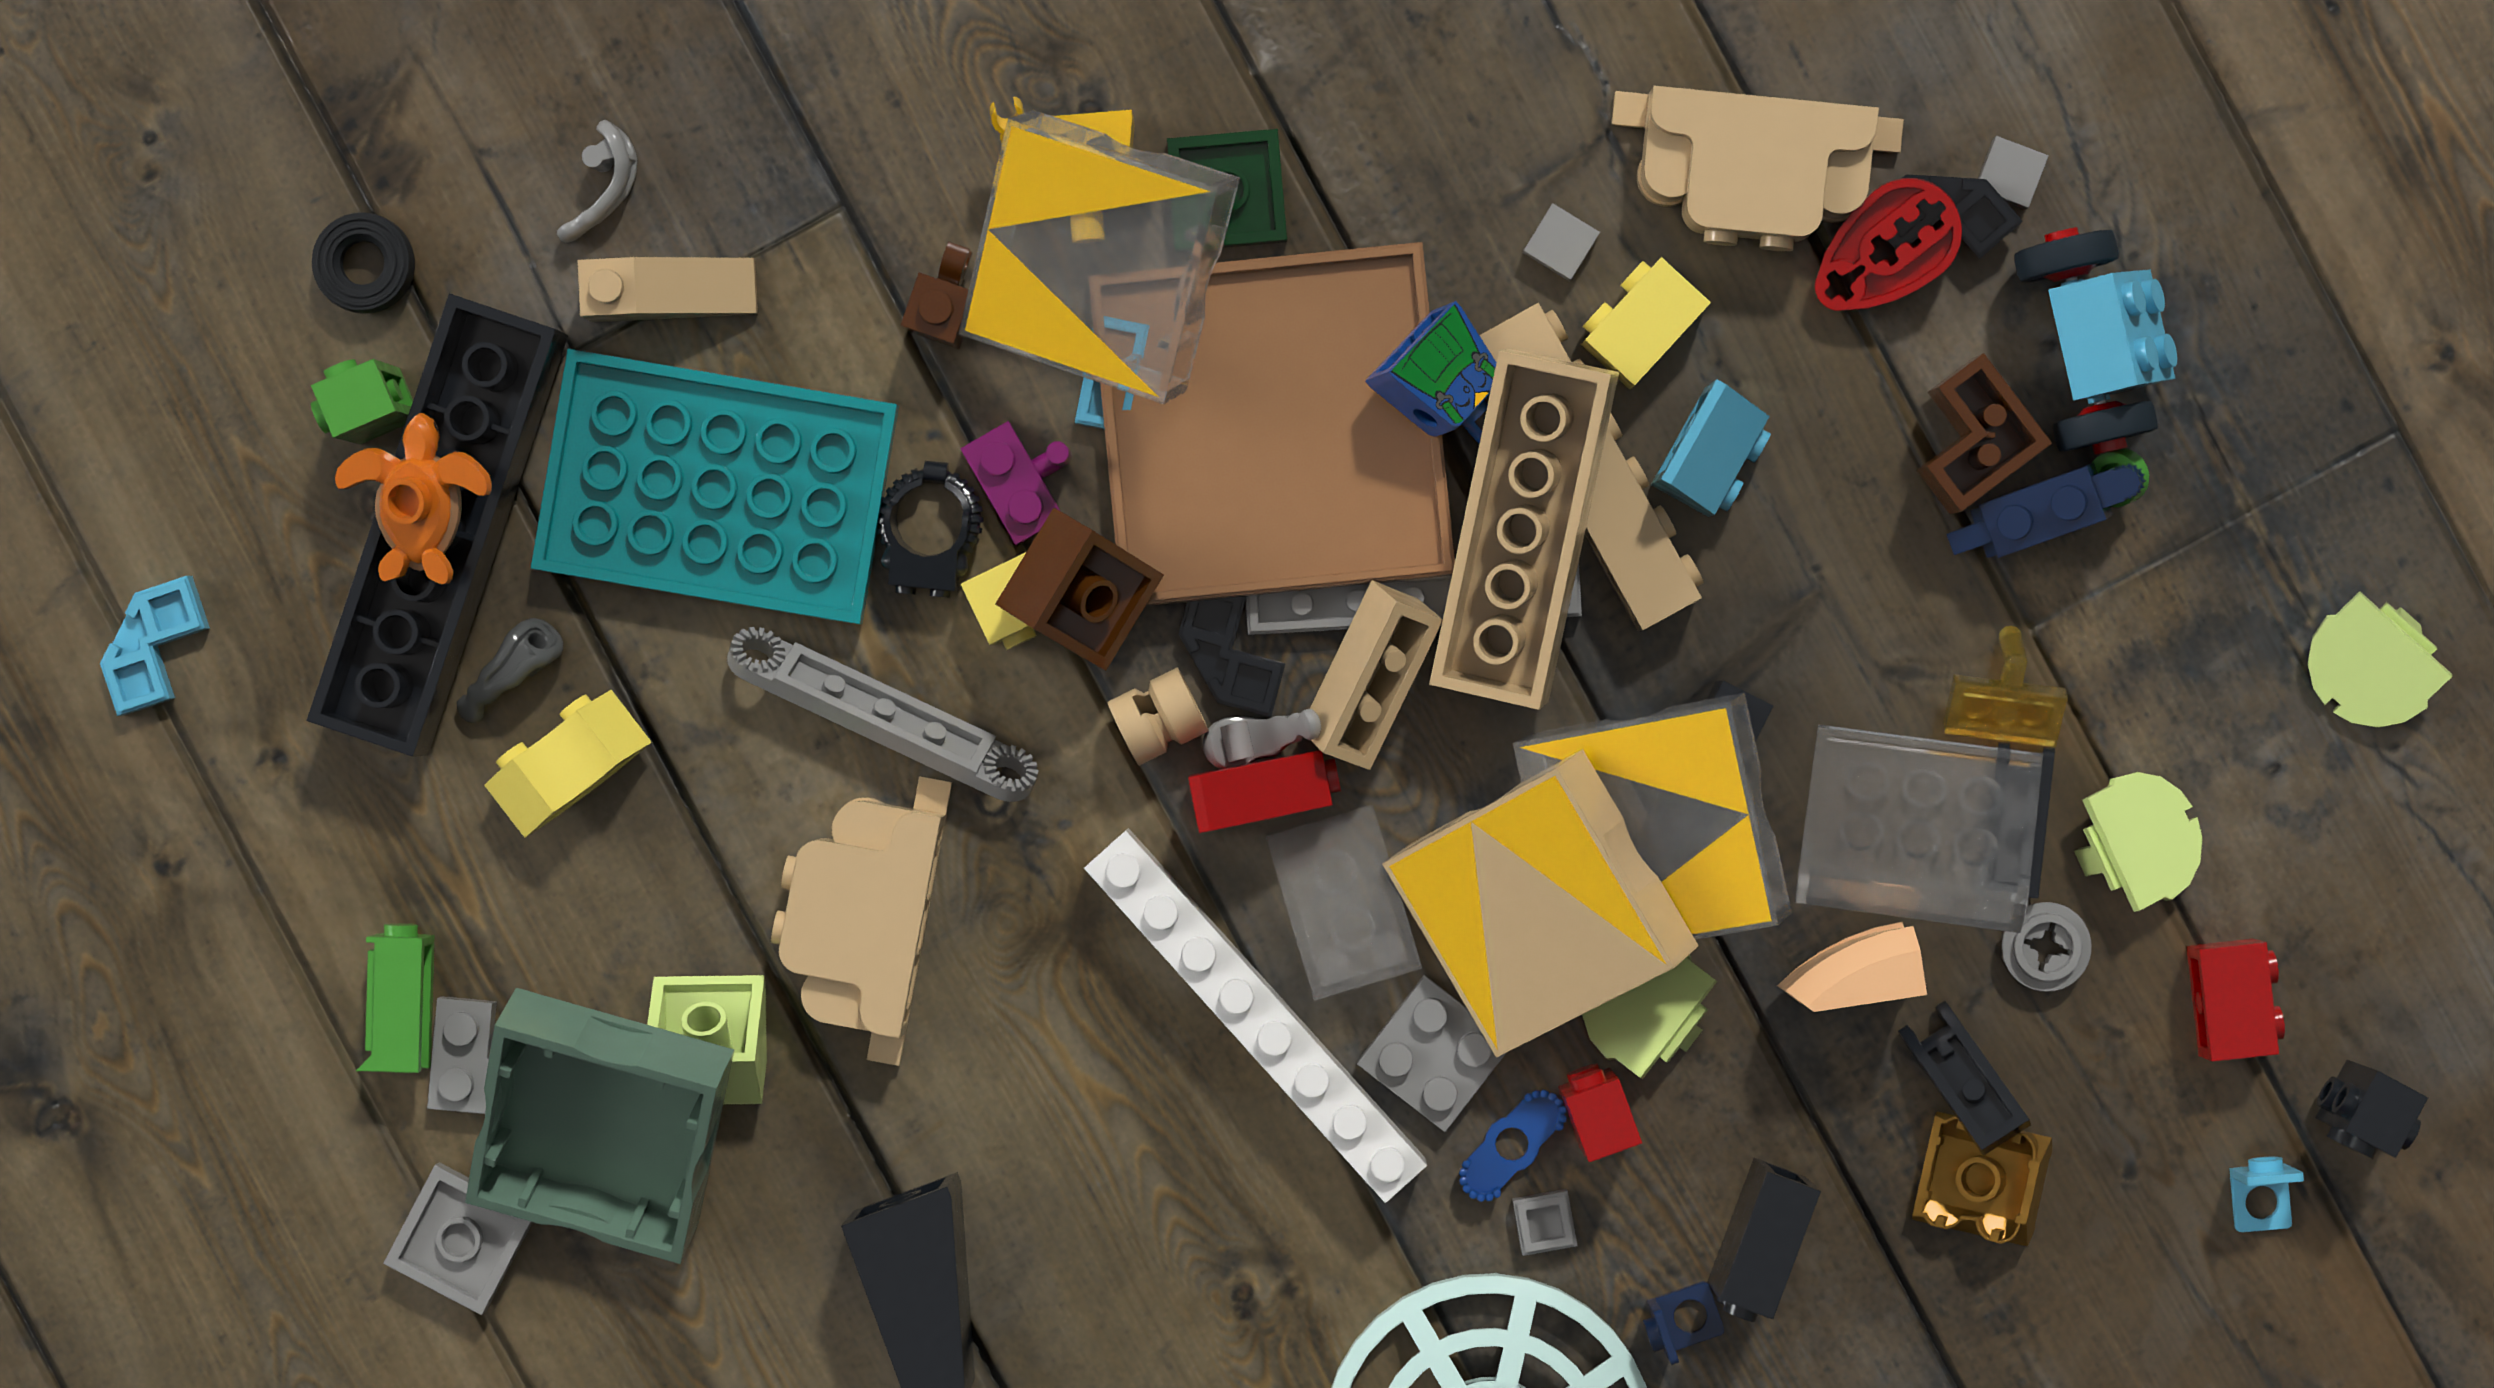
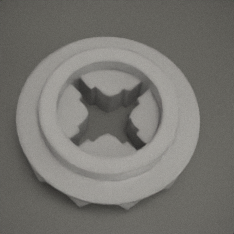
M2052 902L2032 903L2013 914L2005 931L2001 934V958L2015 980L2034 990L2056 991L2071 985L2083 974L2090 960L2092 946L2088 928L2078 914L2061 904ZM2050 922H2052L2050 928L2052 932L2051 941L2059 944L2061 948L2068 949L2067 954L2059 952L2057 955L2048 954L2045 962H2041L2040 970H2038L2040 964L2037 961L2038 951L2030 948V945L2024 944L2025 938L2029 940L2042 938L2045 930L2049 929Z

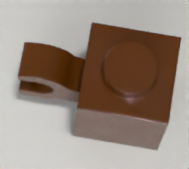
M948 241L942 257L938 278L918 273L900 325L907 332L960 349L966 332L965 327L973 297L972 290L961 287L973 253L969 248Z

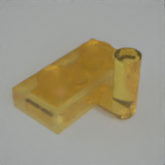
M2007 626L1999 633L2004 658L2000 680L1953 675L1943 720L1945 734L2056 747L2068 699L2066 690L2061 687L2023 683L2028 662L2022 634L2017 627Z

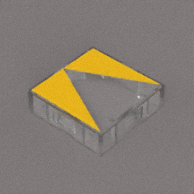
M1035 110L1008 118L959 335L1163 405L1187 391L1205 319L1207 286L1211 272L1222 252L1240 177L1166 153H1150L1133 149L1121 144L1105 133Z
M1745 693L1667 707L1653 715L1630 720L1604 719L1532 733L1513 742L1521 783L1582 749L1584 750L1623 816L1627 831L1637 852L1649 868L1659 877L1695 940L1779 926L1792 914L1776 836L1769 824L1763 806L1761 766Z

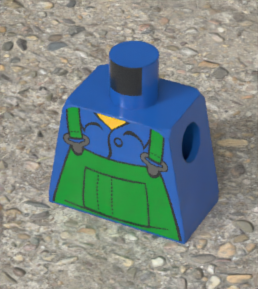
M1454 301L1431 311L1365 382L1428 435L1436 437L1453 431L1462 425L1476 442L1480 444L1488 406L1484 399L1490 394L1497 362L1462 307Z

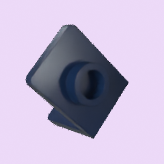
M1705 1281L1647 1300L1652 1317L1643 1320L1650 1344L1654 1352L1664 1349L1671 1365L1679 1363L1676 1350L1706 1341L1724 1333V1326L1710 1286ZM1696 1300L1705 1307L1706 1320L1701 1328L1695 1331H1684L1676 1325L1674 1312L1681 1302Z

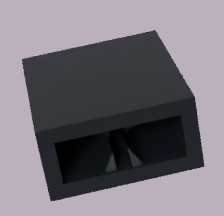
M1755 1157L1753 1158L1707 1281L1717 1295V1301L1724 1305L1723 1310L1727 1313L1750 1322H1755L1758 1314L1774 1319L1821 1193L1807 1177Z

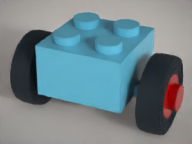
M2078 227L2044 235L2046 243L2020 250L2014 254L2017 275L2020 282H2034L2045 279L2053 282L2066 280V282L2061 283L2060 287L2048 290L2073 401L2087 399L2088 404L2094 403V406L2083 408L2076 417L2060 420L2053 424L2056 445L2059 451L2064 452L2092 446L2094 455L2128 447L2126 438L2158 429V421L2152 401H2141L2124 404L2117 400L2106 403L2105 400H2110L2111 394L2176 379L2173 367L2177 365V350L2172 337L2169 334H2165L2160 313L2165 308L2162 287L2157 279L2152 278L2151 269L2110 273L2087 280L2077 279L2078 277L2088 275L2093 268L2111 263L2119 258L2116 237L2112 230H2099L2079 234Z

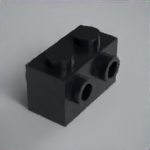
M2346 1060L2337 1078L2332 1076L2322 1087L2317 1099V1106L2321 1108L2315 1118L2331 1126L2327 1137L2355 1152L2374 1159L2377 1151H2381L2396 1158L2399 1151L2409 1148L2417 1137L2421 1126V1121L2417 1118L2428 1097L2378 1070Z

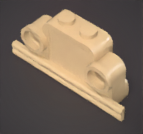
M1653 86L1649 94L1615 91L1611 125L1645 129L1642 160L1637 169V184L1641 193L1648 201L1658 206L1671 207L1682 203V218L1685 224L1692 231L1704 234V243L1735 246L1737 245L1738 237L1760 239L1759 248L1793 251L1794 242L1806 239L1819 227L1821 221L1827 223L1843 222L1854 210L1862 205L1869 191L1873 151L1901 153L1904 119L1878 117V107Z
M919 776L913 809L884 804L880 800L870 797L854 799L845 804L836 814L832 823L833 839L820 838L808 842L800 848L796 857L788 855L785 862L781 887L790 890L786 912L778 910L776 913L771 943L780 945L779 957L782 964L788 970L797 974L808 975L802 986L801 1000L804 1009L813 1019L823 1023L872 1032L867 1060L896 1066H900L952 789L953 782Z

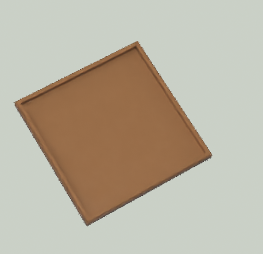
M1422 242L1090 275L1095 334L1130 369L1138 333L1106 327L1105 315L1151 324L1145 357L1141 358L1138 377L1159 397L1135 389L1131 410H1122L1127 386L1100 377L1115 542L1120 548L1164 574L1146 606L1370 584L1372 580L1381 583L1452 576L1455 558L1442 435L1433 437L1425 433L1365 382L1430 313Z

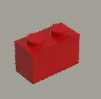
M2252 938L2186 946L2199 1057L2213 1062L2279 1054L2278 1040L2284 1039L2285 1023L2281 1008L2274 1006L2272 984L2278 983L2279 969L2276 955L2273 950L2268 951L2267 942Z
M1598 1063L1566 1074L1569 1082L1558 1086L1580 1149L1588 1162L1642 1144L1621 1082L1611 1068L1602 1070L1599 1068Z

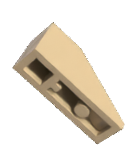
M626 257L577 260L580 316L591 322L758 314L755 258Z

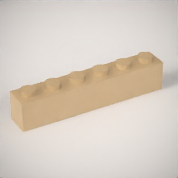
M1539 302L1479 335L1496 362L1499 350L1513 349L1571 362L1561 344L1568 339L1561 321L1553 310L1544 313ZM1581 359L1573 361L1574 363L1583 364ZM1610 413L1584 535L1637 631H1643L1701 599L1702 597L1696 587L1704 582L1691 557L1686 554L1680 558L1669 539L1677 534L1661 505L1654 509L1650 505L1642 490L1649 486L1648 479L1634 456L1625 460L1615 441L1622 437V433Z

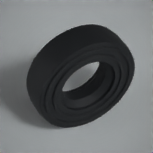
M358 212L344 215L334 220L321 232L312 252V271L319 289L332 303L351 312L369 314L391 307L405 295L414 277L415 258L410 241L396 224L376 214ZM359 242L374 243L379 247L384 257V268L381 275L374 282L365 285L355 284L350 281L343 269V258L346 251L352 245Z

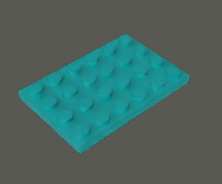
M567 349L530 569L862 625L878 535L877 529H879V523L877 524L880 516L879 511L882 506V497L885 493L899 405Z

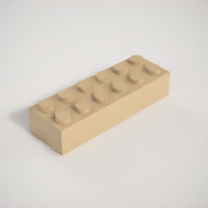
M1513 349L1499 350L1429 685L1540 710L1549 702L1619 372Z

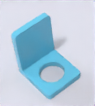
M2282 1157L2248 1159V1167L2229 1168L2234 1227L2237 1231L2288 1229L2292 1226L2289 1183L2304 1181L2302 1171L2283 1163ZM2259 1186L2269 1187L2277 1198L2274 1212L2265 1218L2251 1216L2246 1208L2248 1193Z

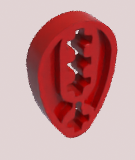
M1918 178L1892 180L1875 189L1866 197L1862 205L1848 216L1827 248L1815 281V292L1819 301L1825 307L1835 311L1871 308L1908 295L1941 275L1955 259L1962 238L1961 218L1951 197L1937 185ZM1925 199L1931 205L1936 204L1938 201L1944 204L1946 209L1940 214L1944 224L1937 229L1931 224H1926L1920 228L1918 237L1921 242L1914 247L1907 241L1901 243L1895 250L1896 256L1899 258L1895 263L1890 264L1886 259H1882L1877 263L1872 260L1870 255L1876 248L1872 242L1873 238L1880 235L1883 239L1889 240L1898 232L1897 226L1894 224L1897 219L1903 217L1908 223L1917 219L1920 215L1917 204ZM1860 265L1865 266V271L1858 275L1850 286L1851 291L1854 293L1852 297L1845 299L1843 295L1837 294L1831 298L1827 294L1826 289L1831 284L1830 278L1827 276L1830 272L1835 270L1842 276Z

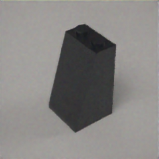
M958 1172L856 1209L841 1225L901 1388H971L975 1379L962 1185Z

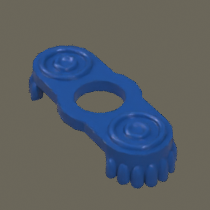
M1534 1090L1531 1093H1527L1506 1117L1499 1118L1492 1123L1485 1134V1140L1462 1162V1168L1459 1170V1175L1461 1176L1459 1182L1463 1186V1191L1468 1193L1470 1198H1477L1480 1202L1485 1199L1492 1201L1494 1197H1500L1501 1188L1517 1171L1531 1165L1538 1155L1539 1147L1555 1130L1561 1131L1564 1128L1563 1123L1566 1122L1567 1118L1563 1101L1557 1098V1095L1553 1092ZM1511 1127L1523 1131L1528 1139V1147L1524 1155L1513 1160L1502 1157L1495 1145L1499 1133Z

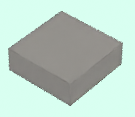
M1995 136L1991 142L1978 179H1987L2008 204L2026 210L2030 206L2049 155Z
M1552 203L1522 253L1570 282L1600 232Z
M1567 1189L1512 1198L1523 1256L1577 1246Z

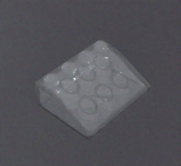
M1818 724L1795 903L2021 933L2028 906L2043 753Z

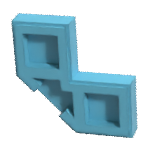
M184 576L134 593L125 611L126 617L113 643L109 644L100 662L117 716H124L175 699L158 646L210 629L193 576Z

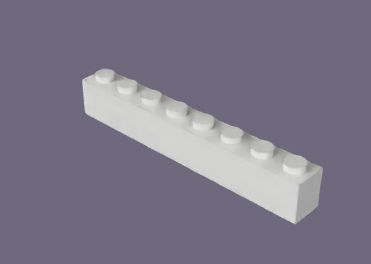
M1129 828L1084 867L1089 875L1385 1203L1427 1166L1426 1159Z

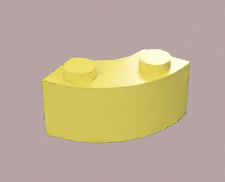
M609 690L593 701L586 694L579 697L560 712L559 715L564 722L529 748L523 742L517 744L496 761L501 770L484 786L524 838L573 806L652 743L612 690Z

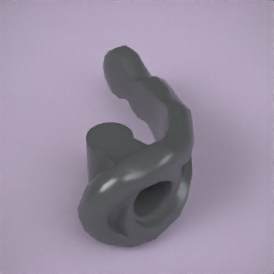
M535 618L521 621L510 630L495 657L483 667L477 681L468 687L467 695H463L456 702L457 711L461 718L469 723L481 721L484 717L485 705L493 703L503 692L519 686L528 675L534 676L543 667L558 659L564 648L563 639L558 631L548 622Z

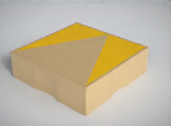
M1583 749L1523 781L1489 805L1478 810L1469 811L1412 842L1382 863L1496 1058L1675 968L1699 946L1659 877L1649 868L1637 852L1627 831L1623 816Z

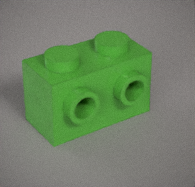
M355 359L335 364L324 370L323 373L326 379L311 385L317 399L311 402V409L320 429L324 433L331 432L333 438L360 445L405 426L413 403V398L400 368L376 359H371L357 365Z

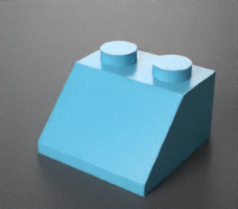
M1716 379L1704 388L1651 485L1707 517L1715 515L1718 508L1728 511L1744 483L1736 478L1746 459L1755 463L1769 440L1771 433L1763 428L1770 416L1727 384Z

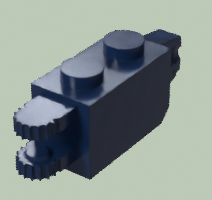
M2091 463L1980 504L1978 508L1970 510L1974 524L1952 531L1946 535L1954 555L1983 545L1987 558L1995 555L2000 558L2107 520L2113 515L2110 506L2123 502L2128 498L2131 499L2132 496L2134 497L2138 495L2137 493H2141V488L2145 487L2143 485L2146 482L2144 479L2145 474L2141 472L2142 468L2138 469L2137 465L2132 466L2131 463L2098 473L2095 464Z

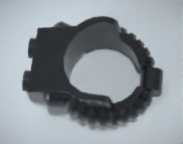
M925 460L923 469L918 471L916 468L911 470L912 473L902 474V479H896L893 482V487L887 488V495L882 497V506L880 507V516L877 522L880 529H877L878 535L881 534L882 539L880 542L882 545L885 544L886 549L882 555L881 564L885 569L889 570L888 585L895 586V593L916 595V588L930 589L929 596L950 598L951 591L958 592L959 577L963 576L968 570L966 555L974 551V544H978L980 540L977 537L978 534H982L983 528H980L981 523H984V517H981L980 513L983 511L982 506L979 507L978 501H980V498L973 493L975 491L973 486L969 487L967 485L968 481L965 478L963 480L960 479V474L949 472V463ZM924 483L945 485V488L954 493L959 499L963 508L962 527L958 539L951 548L934 555H926L913 550L902 540L897 525V514L902 500L909 492L924 485Z

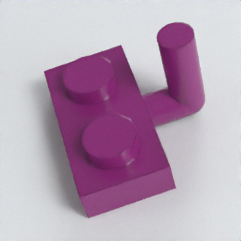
M1007 421L960 448L1016 546L1038 534L1053 508L1061 511L1043 479L1070 463L1072 453L1063 442H1052L1047 447L1046 452L1031 460L1011 423Z

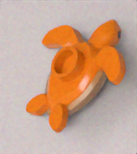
M424 413L414 416L405 428L402 439L405 458L400 460L379 448H366L344 460L336 471L335 483L338 489H349L366 481L381 483L376 493L375 514L379 528L386 542L392 548L379 563L378 572L382 581L398 579L406 574L408 567H411L418 571L424 570L426 576L439 584L450 583L453 569L444 554L453 542L461 518L462 501L459 486L479 496L490 495L492 491L490 475L473 457L464 452H453L442 458L436 455L439 442L438 427L435 421Z

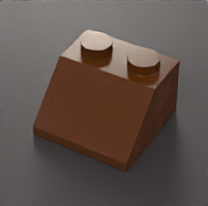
M1053 508L995 605L1106 671L1164 574L1080 522Z

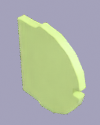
M2360 591L2336 615H2327L2312 636L2308 668L2313 689L2324 705L2332 698L2336 700L2339 705L2333 709V713L2351 723L2383 727L2406 722L2427 709L2428 699L2452 678V673L2431 656L2437 650V647L2422 634L2421 625L2401 607L2396 611L2387 602L2379 609Z
M2136 772L2110 779L2108 787L2082 800L2093 822V825L2083 829L2090 846L2081 847L2074 851L2085 876L2103 873L2111 891L2123 887L2134 912L2140 911L2161 899L2165 901L2173 900L2190 885L2201 863L2202 833L2198 817L2188 819L2185 811L2193 806L2180 789L2161 776Z
M1689 954L1675 968L1582 1014L1589 1038L1606 1059H1617L1643 1079L1659 1057L1668 1063L1679 1048L1687 1052L1703 1030L1697 1024L1708 1011L1701 1002L1717 981L1691 962Z

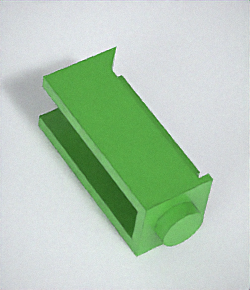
M384 924V933L366 937L367 943H374V949L368 950L365 1051H371V1056L356 1071L419 1073L421 1068H431L435 935L418 934L417 924Z

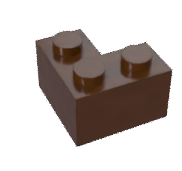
M1982 353L1969 360L1927 392L1961 437L1916 471L1947 512L1954 514L1962 512L2051 445L2052 442L1987 356Z

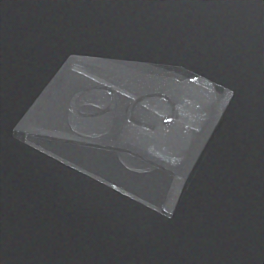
M1373 805L1266 836L1314 1001L1422 969L1401 896L1382 865L1389 857Z

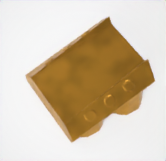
M1937 1111L1934 1117L1912 1219L1943 1229L1950 1228L1980 1235L1985 1240L2000 1244L2010 1242L2028 1247L2035 1230L2045 1177L2052 1155V1137L2021 1131L1983 1156L1955 1115Z

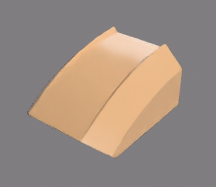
M1903 922L1875 927L1847 937L1818 952L1798 966L1777 985L1813 1012L1927 995L1921 950L1914 926L1904 927Z

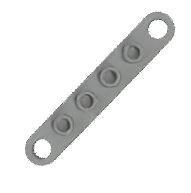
M749 627L748 631L742 629L739 634L736 633L734 635L727 655V662L731 671L739 678L999 800L1016 802L1025 799L1031 793L1039 770L1036 769L1037 762L1032 761L1033 757L1031 754L1025 755L1026 751L1021 748L1018 751L1014 745L1007 746L995 740L996 736L801 644L796 642L794 645L781 640L779 636L775 637L774 632L771 630L769 633H766L764 628L759 627V631H757L754 627ZM758 650L766 654L769 659L767 663L765 660H762L761 664H759V660L756 659L755 663L751 662V657L746 659L747 654L743 653V651ZM999 767L1011 768L1020 775L1021 779L1020 781L1015 779L1012 782V779L1009 778L1008 781H1004L1006 777L1002 776L1000 778V772H996V769Z

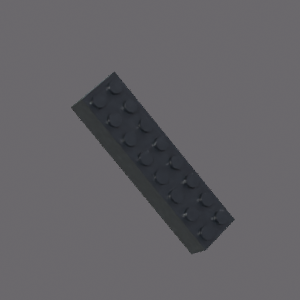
M449 293L395 457L400 460L405 458V449L402 443L405 428L414 416L424 413L432 418L438 427L439 442L436 455L442 458L453 452H464L473 457L490 475L492 491L490 495L479 496L459 486L462 501L461 518L453 542L444 554L453 569L452 580L448 584L434 582L426 576L424 570L418 571L411 567H408L406 574L398 579L382 581L378 572L379 563L392 548L386 542L375 514L306 721L412 757L428 756L568 338L567 334Z

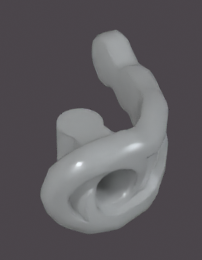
M603 120L599 122L596 130L605 139L597 145L587 146L582 152V160L585 165L599 172H607L614 165L612 181L591 207L583 211L575 219L563 224L557 230V236L561 242H573L589 229L601 223L626 199L634 184L638 163L634 146L629 137L610 121Z
M1312 709L1303 710L1301 713H1293L1290 716H1275L1269 719H1258L1249 716L1224 718L1213 723L1208 728L1209 731L1204 734L1202 742L1203 751L1207 760L1219 769L1249 764L1261 757L1278 755L1288 745L1302 741L1303 737L1307 740L1318 738L1321 732V721L1318 714Z

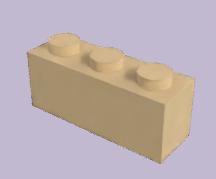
M1373 580L1371 581L1310 709L1318 714L1321 721L1320 735L1311 741L1323 753L1365 769H1371L1443 621L1441 617L1418 598Z

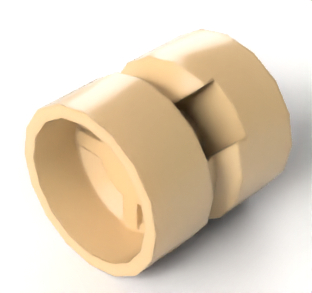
M1178 667L1150 680L1149 690L1145 693L1134 688L1107 702L1115 722L1138 766L1166 753L1168 742L1172 740L1182 745L1209 731Z

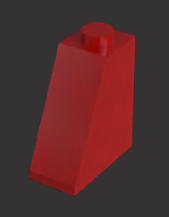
M1320 749L1192 774L1188 777L1199 833L1331 806L1333 804L1330 793L1341 791L1335 758L1324 760Z

